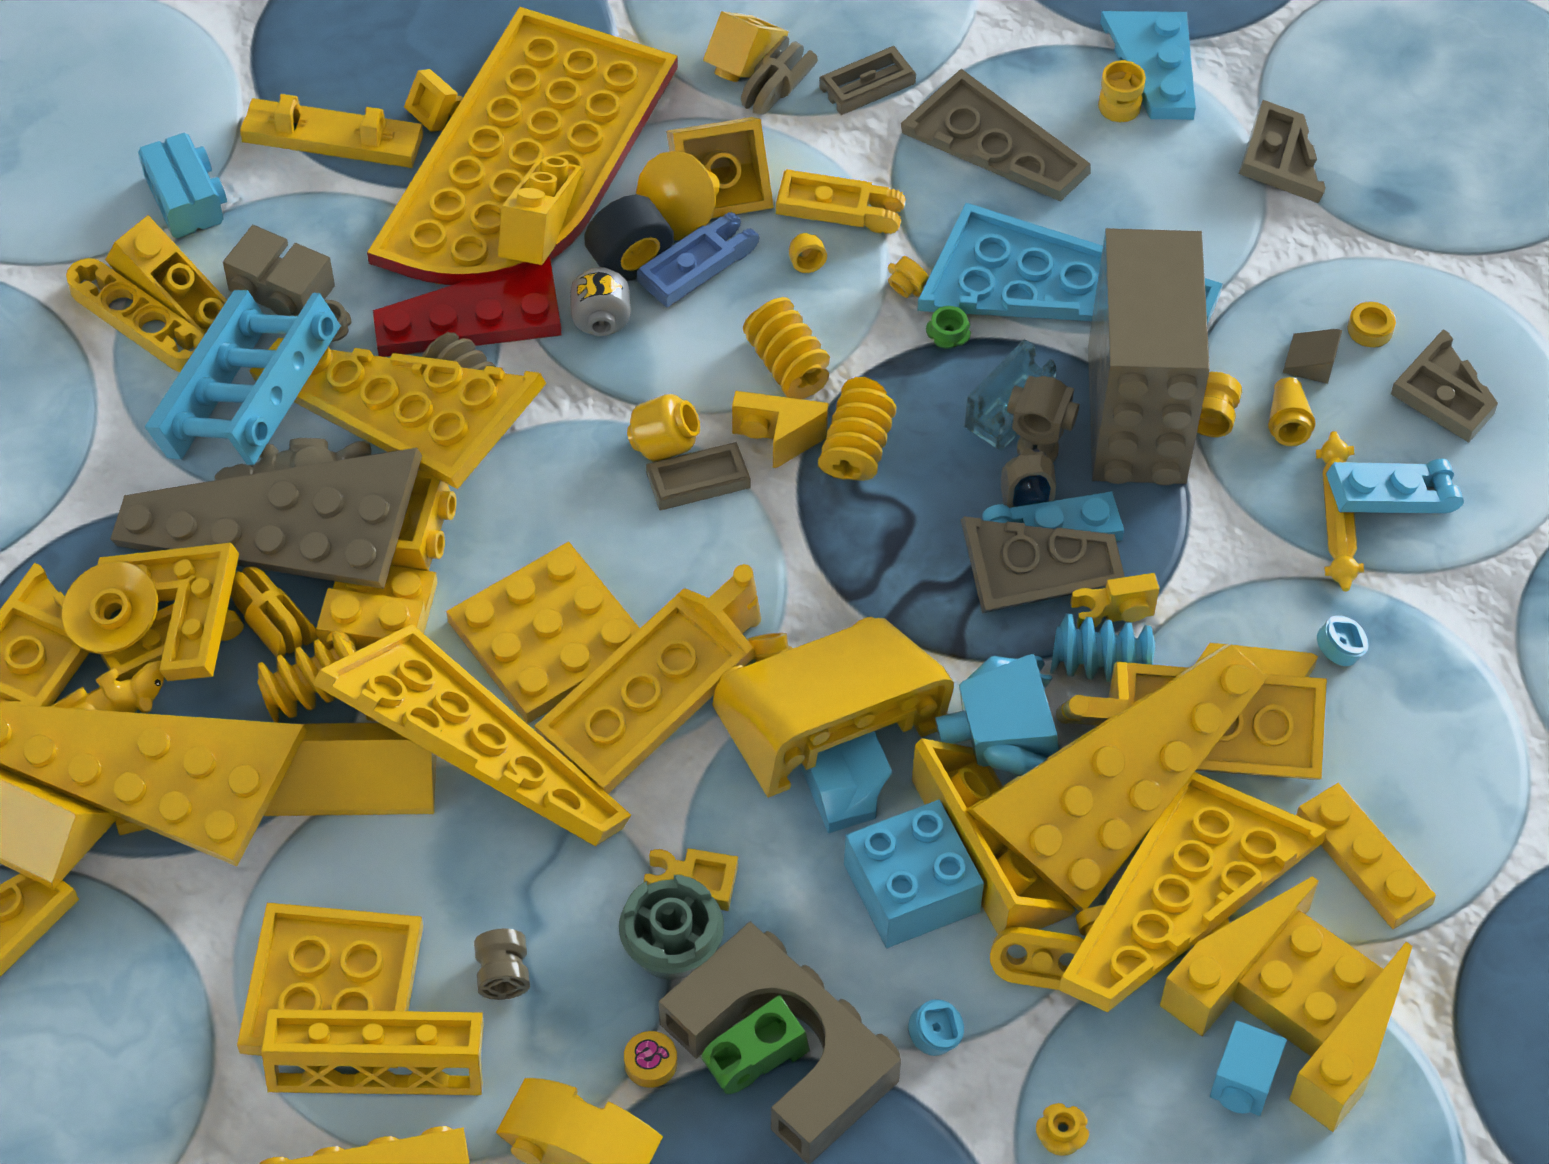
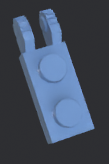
M728 212L711 224L699 227L640 267L637 271V282L668 308L734 263L735 260H741L748 253H751L759 243V234L753 229L747 228L742 233L728 240L729 237L736 234L742 222L735 213Z

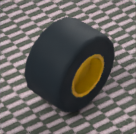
M637 194L624 196L601 209L590 221L584 234L585 247L599 267H605L617 272L626 281L637 279V271L640 267L672 247L674 231L650 198Z

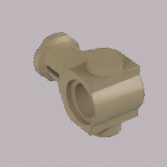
M1030 375L1024 388L1014 386L1009 399L1007 413L1014 415L1012 428L1021 436L1017 445L1018 455L1027 448L1033 449V445H1038V452H1045L1052 462L1056 460L1059 452L1058 440L1063 435L1064 429L1068 431L1073 430L1080 404L1072 402L1074 388L1068 387L1052 377H1033Z

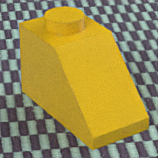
M721 11L703 61L716 66L714 74L738 83L740 77L750 78L754 74L756 65L783 36H788L789 31L752 15Z

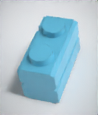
M184 132L166 138L164 143L157 141L140 147L138 155L143 175L173 237L177 239L195 233L197 228L204 230L222 223L224 218L221 204L226 203L227 198L219 177L210 179L208 175L212 168L203 146L195 148L189 134L187 135Z

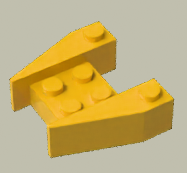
M1312 876L1199 940L1166 978L1160 1007L1202 1037L1232 1001L1257 1017L1311 1056L1297 1075L1289 1101L1334 1132L1365 1092L1413 946L1405 942L1384 969L1306 915L1310 910L1319 880Z

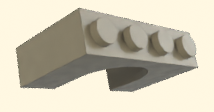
M750 921L716 950L705 963L698 966L658 1001L659 1022L675 1040L697 1059L705 1048L718 1036L780 995L794 1016L806 1023L815 1032L821 1042L823 1053L816 1066L771 1107V1130L804 1162L811 1164L899 1082L901 1068L900 1053L883 1034H873L862 1023L859 1013L849 1002L844 999L837 1001L824 989L821 978L813 969L807 965L800 967L787 955L786 948L778 937L769 931L763 933Z

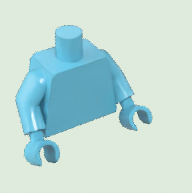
M1034 654L1026 655L1019 659L992 656L987 659L966 680L959 684L963 711L935 717L940 742L955 744L971 740L978 765L983 767L990 766L1020 776L1059 751L1058 735L1045 693L1046 687L1053 678L1051 675L1040 674V671L1045 666L1044 660Z

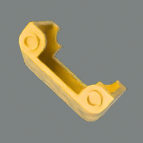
M866 617L847 629L745 667L739 665L726 670L719 678V683L714 691L712 706L767 798L789 790L791 783L787 777L792 770L801 763L806 770L815 767L818 753L896 722L902 732L911 730L912 726H914L921 738L938 732L935 717L947 715L954 682L941 664L885 618Z

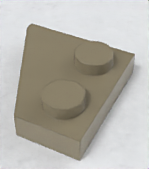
M1443 329L1394 382L1391 395L1469 443L1495 414L1498 402L1487 386L1479 382L1477 372L1469 360L1461 361L1451 346L1453 342L1452 336Z

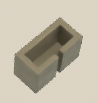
M252 224L224 259L223 266L230 292L234 290H248L256 303L270 308L277 315L298 316L312 293H320L325 300L335 287L330 257L298 243H294L286 255L280 258L279 256L288 246V240Z

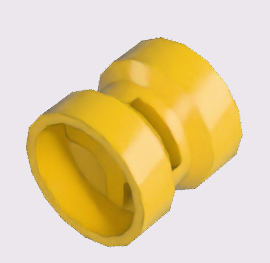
M1121 60L1114 61L1104 68L1098 107L1105 118L1115 122H1128L1140 114L1146 76L1144 70L1139 65L1131 61Z
M1209 372L1197 433L1208 437H1222L1232 431L1236 418L1234 409L1238 407L1242 395V386L1237 379L1222 372Z

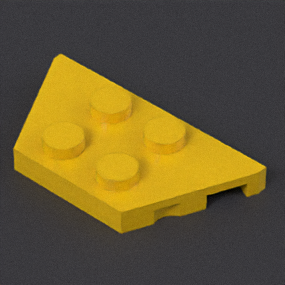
M36 563L32 565L0 609L1 704L50 707L90 653L78 647L66 634L61 619L62 604L65 596L61 591L58 592L47 578L45 570Z

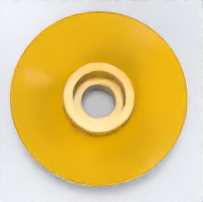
M114 561L96 565L81 574L72 583L64 597L61 610L64 630L78 647L91 653L111 654L125 650L138 642L152 626L158 610L157 590L150 577L133 564ZM122 609L118 616L110 619L114 611Z

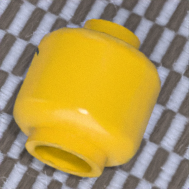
M665 394L643 402L633 409L630 425L627 428V436L635 451L641 452L644 457L653 462L661 461L691 450L695 444L696 436L700 433V420L694 406L690 402L681 399L675 394Z

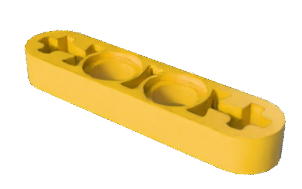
M85 258L78 260L67 270L66 278L70 293L78 303L170 368L181 372L204 336L199 329L97 259ZM95 279L97 280L98 287L101 290L100 293L98 291L97 286L92 283V281H94ZM117 298H129L133 301L129 307L123 310H114L109 307L110 303ZM160 320L165 323L164 328L155 333H146L141 330L143 325L149 321ZM177 344L184 349L178 352Z

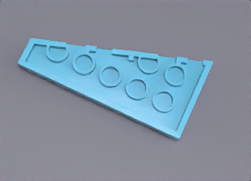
M965 203L918 299L917 311L935 312L943 306H955L962 309L966 314L1092 321L1103 245ZM1205 278L1208 325L1221 295L1223 283Z

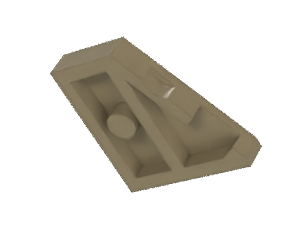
M1263 100L1257 111L1238 174L1319 203L1326 187L1324 181H1318L1314 169L1317 157L1314 146L1308 140L1309 129L1305 115Z

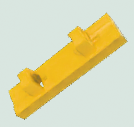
M280 94L279 102L252 98L247 115L242 123L240 134L244 143L413 168L423 139V128L420 123L387 119L384 116L383 109L366 107L365 115L301 106L297 96ZM293 123H298L296 129L294 130Z

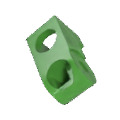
M778 995L713 1040L703 1051L701 1059L726 1094H733L748 1087L761 1074L764 1073L765 1075L786 1060L790 1059L793 1063L810 1052L806 1031L782 997Z

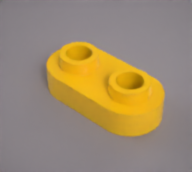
M1018 926L1009 927L1002 930L994 938L990 952V963L994 972L1007 982L1059 990L1061 977L1068 967L1063 965L1059 958L1065 953L1075 955L1084 939L1064 933ZM1012 945H1021L1025 948L1027 954L1022 958H1013L1007 950Z

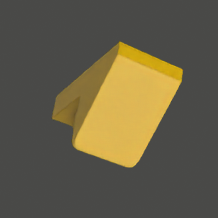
M735 391L732 404V434L745 435L753 439H773V468H777L826 439L829 403Z

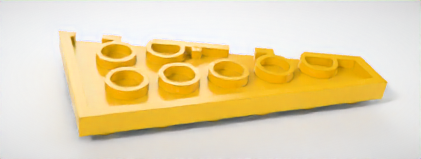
M0 703V768L229 864L238 866L307 730L303 724Z
M1194 772L1149 830L1062 975L1059 990L1105 1012H1109L1320 846L1325 840L1328 829Z

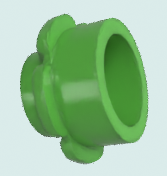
M943 306L933 313L931 321L926 325V333L930 339H934V343L937 346L951 349L968 342L971 337V331L969 330L970 322L962 309L955 306Z

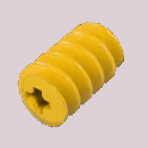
M780 297L773 299L748 316L743 325V332L746 334L747 340L755 348L758 356L763 360L764 365L772 373L775 381L781 386L787 398L805 399L824 388L829 380V372L826 368L829 365L830 356L825 350L821 349V343L816 337L812 336V330L807 324L803 323L802 316L798 311L794 310V305L789 298Z
M854 377L847 380L841 388V396L837 400L836 411L832 415L831 425L827 430V437L822 445V453L818 458V467L833 478L865 481L872 479L877 474V463L882 459V448L887 443V433L892 427L891 419L896 415L897 409L893 399L886 395V390L877 381L868 377Z
M338 632L332 633L333 649L328 650L317 639L314 641V656L310 658L301 647L295 648L296 664L290 665L281 654L276 656L277 671L274 673L263 662L258 663V685L270 716L275 723L279 722V708L289 718L296 717L298 712L297 701L307 710L315 709L316 693L326 703L334 701V696L313 685V682L320 669L356 652L357 649L353 642H346Z

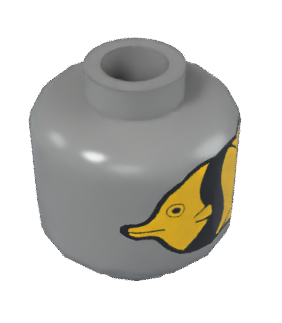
M605 267L591 268L578 275L572 282L570 290L571 316L575 326L585 333L596 336H606L621 330L628 323L631 313L630 291L626 279L619 273Z

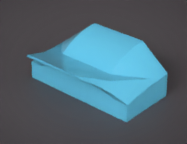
M875 731L819 752L816 765L813 768L806 770L803 764H800L828 834L876 819L877 798L885 782L892 775V769Z

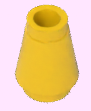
M1291 377L1282 378L1274 385L1268 429L1276 441L1282 445H1301L1310 438L1315 428V418L1302 389L1301 382Z

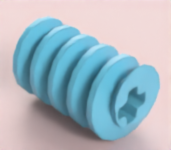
M1066 614L1060 626H1057L1050 674H1054L1060 661H1064L1067 676L1073 677L1079 665L1084 664L1087 679L1093 680L1098 669L1103 667L1106 681L1111 682L1113 667L1116 662L1153 665L1155 640L1152 627L1145 625L1138 638H1135L1132 623L1125 622L1119 634L1115 635L1112 620L1105 619L1099 632H1095L1092 617H1085L1080 628L1076 629L1073 615Z

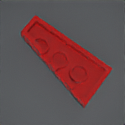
M550 255L542 265L532 264L520 270L495 277L469 279L373 310L378 356L389 357L392 353L405 355L425 352L433 341L447 332L455 333L459 340L463 338L470 339L475 346L562 335Z

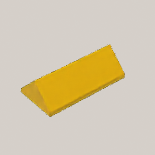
M381 723L303 724L307 733L264 816L434 814L437 755Z
M921 738L914 748L912 782L924 804L940 799L984 882L981 905L997 934L1004 929L1017 926L1039 930L1072 915L1075 909L1065 898L966 810L978 801L986 799L1003 788L993 768L977 764L973 747Z
M0 768V864L55 889L117 820V816Z

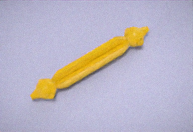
M1332 431L1322 448L1316 449V459L1322 458L1326 463L1322 475L1328 551L1334 559L1330 566L1324 567L1325 576H1331L1339 583L1342 591L1347 592L1350 590L1352 582L1357 578L1358 573H1364V563H1357L1353 558L1357 551L1355 513L1339 512L1326 473L1334 462H1346L1348 457L1355 455L1354 446H1348L1340 439L1336 431Z

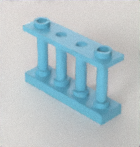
M234 290L145 425L146 430L167 458L182 459L196 437L229 439L246 464L254 465L341 327L321 294L312 293L298 316L264 315L248 290ZM263 333L286 334L277 350L253 349ZM241 367L265 368L254 385L231 383ZM218 402L242 403L232 420L209 418Z

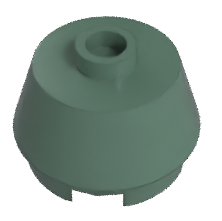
M674 875V880H661L647 885V881L643 882L629 896L619 919V935L628 955L650 974L669 980L685 978L698 966L705 963L718 949L724 933L723 914L718 903L711 896L710 891L695 879L683 875Z

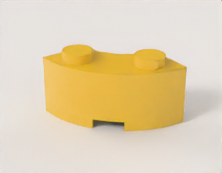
M539 1078L524 1079L496 1131L501 1138L512 1146L511 1153L526 1164H650L663 1138L661 1134L648 1124L609 1101L604 1108H598L585 1102L578 1096L576 1087Z

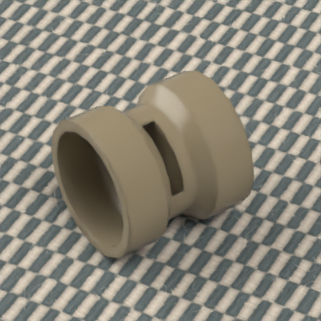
M502 928L486 931L477 936L474 940L475 958L481 964V969L477 973L478 993L483 997L496 1000L511 999L526 993L530 988L528 968L522 961L527 955L525 935L514 929Z

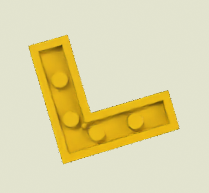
M231 542L99 557L98 565L119 561L139 567L153 581L158 594V602L175 600L159 668L160 673L167 681L213 677L239 558V552Z

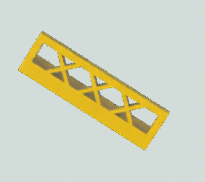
M268 1009L261 1049L267 1092L482 1095L481 1048L484 1028L483 1012ZM278 1065L298 1066L305 1071L303 1073H279ZM337 1066H351L359 1072L356 1074H341L334 1068ZM391 1067H406L412 1073L409 1075H395L388 1069ZM445 1068H469V1076L448 1075L442 1070Z

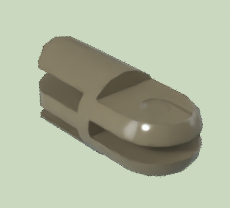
M783 36L756 65L754 74L743 88L741 94L742 105L746 109L753 106V113L755 114L767 113L780 98L788 96L811 71L818 61L817 55L809 50L802 57L804 52L803 45L796 41L789 45V37Z

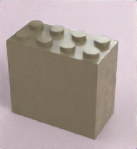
M1105 229L1088 343L1092 481H1107L1113 484H1123L1126 482L1156 483L1159 485L1187 484L1210 370L1202 231Z

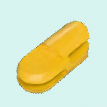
M245 567L242 572H235L231 598L244 615L245 622L275 657L280 654L285 657L286 653L294 652L295 648L302 647V644L308 645L317 640L316 627L282 589L277 588L261 569Z

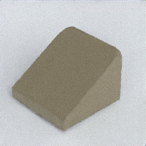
M1328 329L1293 334L1283 373L1328 384L1342 330Z

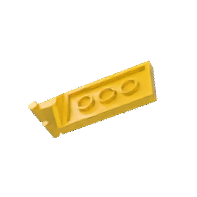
M746 564L737 566L734 569L733 576L709 598L683 588L534 725L536 732L609 794L714 696L719 678L726 670L739 665L745 667L755 657L754 647L743 635L750 627H756L761 622L753 569Z
M1116 662L1113 667L1109 698L1075 695L1057 708L1056 718L1063 724L1098 726L1109 718L1125 711L1142 697L1175 679V676L1189 667ZM1265 674L1268 679L1196 769V771L1308 780L1322 779L1327 679Z

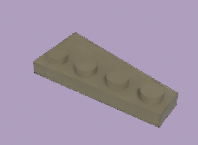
M963 69L954 74L901 122L903 134L1060 202L1091 174V167L1088 161Z

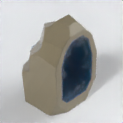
M1027 448L1005 464L1001 474V492L1004 505L1012 508L1054 501L1056 492L1055 469L1051 458L1045 452L1039 451V449Z

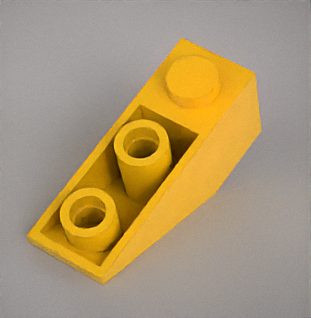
M556 156L539 158L502 205L498 257L539 265L545 262L555 247L580 178L582 166L569 164L568 160Z
M149 215L117 239L105 259L118 274L195 326L204 335L227 301Z

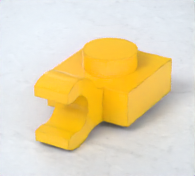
M1155 573L1107 580L1106 588H1081L1072 592V608L1085 606L1091 609L1089 612L1078 613L1077 628H1080L1085 617H1092L1095 628L1101 623L1104 616L1106 620H1112V622L1122 620L1136 622L1145 617L1154 616L1160 589Z

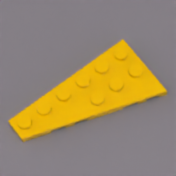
M278 338L268 350H277L284 338ZM328 346L294 400V403L387 452L418 448L422 454L419 469L458 489L543 389L546 382L542 374L538 372L525 371L522 376L507 374L501 367L486 366L484 370L460 367L457 361L392 353L391 357L388 358L374 356L367 349L354 348L353 352L331 350ZM251 368L249 370L255 382L265 368Z
M413 624L320 669L313 682V685L595 847L622 830L631 817V814Z
M1232 644L1225 645L1175 676L1176 678L1166 685L1142 697L1125 711L1109 718L1049 756L1043 763L1024 775L1016 777L1005 784L999 791L984 800L978 801L966 810L1078 911L1087 909L1268 679L1261 670Z

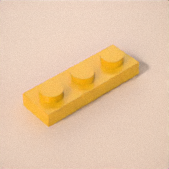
M1336 783L1298 807L1296 816L1328 829L1325 840L1321 844L1322 848L1392 929L1397 928L1433 905L1436 898L1433 890L1339 783Z

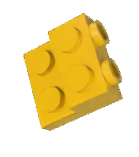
M422 470L417 472L391 566L429 571L432 559H441L443 556L445 536L441 528L444 520H452L455 516L456 495L453 491H450L447 483Z
M390 566L384 589L335 581L333 589L328 588L316 627L318 639L328 650L333 649L332 633L338 632L346 642H353L358 651L411 624L424 634L438 583L436 572Z

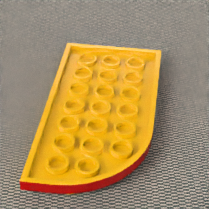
M519 7L367 251L369 264L417 280L443 285H453L469 279L500 276L532 265L533 263L498 257L501 210L504 202L539 158L543 159L549 156L561 157L568 160L569 164L582 166L580 178L555 247L550 253V259L552 260L561 254L583 232L676 72L678 56Z

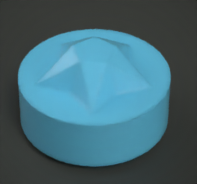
M1343 616L1331 617L1317 633V643L1322 653L1329 660L1341 666L1354 665L1368 649V640L1363 629L1353 620Z
M934 999L927 1001L913 1011L909 1019L908 1031L912 1042L920 1051L931 1056H940L952 1050L961 1042L964 1035V1023L960 1013L952 1004L944 1000Z

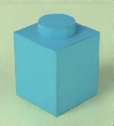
M1236 1020L1217 1070L1210 1098L1220 1101L1225 1108L1233 1112L1242 1114L1250 1112L1261 1116L1287 1039Z

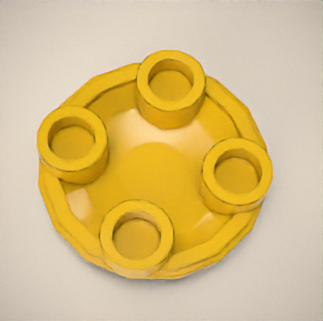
M669 151L660 153L647 162L639 175L636 195L650 198L674 231V241L682 240L699 227L706 226L713 217L716 195L719 192L720 184L717 176L707 171L706 167L693 155L680 151Z

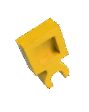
M688 848L685 861L676 860L666 850H650V866L661 867L666 872L661 875L645 874L644 882L647 881V885L661 880H674V875L687 876L703 884L710 891L711 896L716 900L721 910L729 911L738 870V856Z

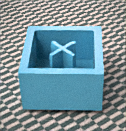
M940 799L845 835L844 866L886 949L980 913L984 882Z

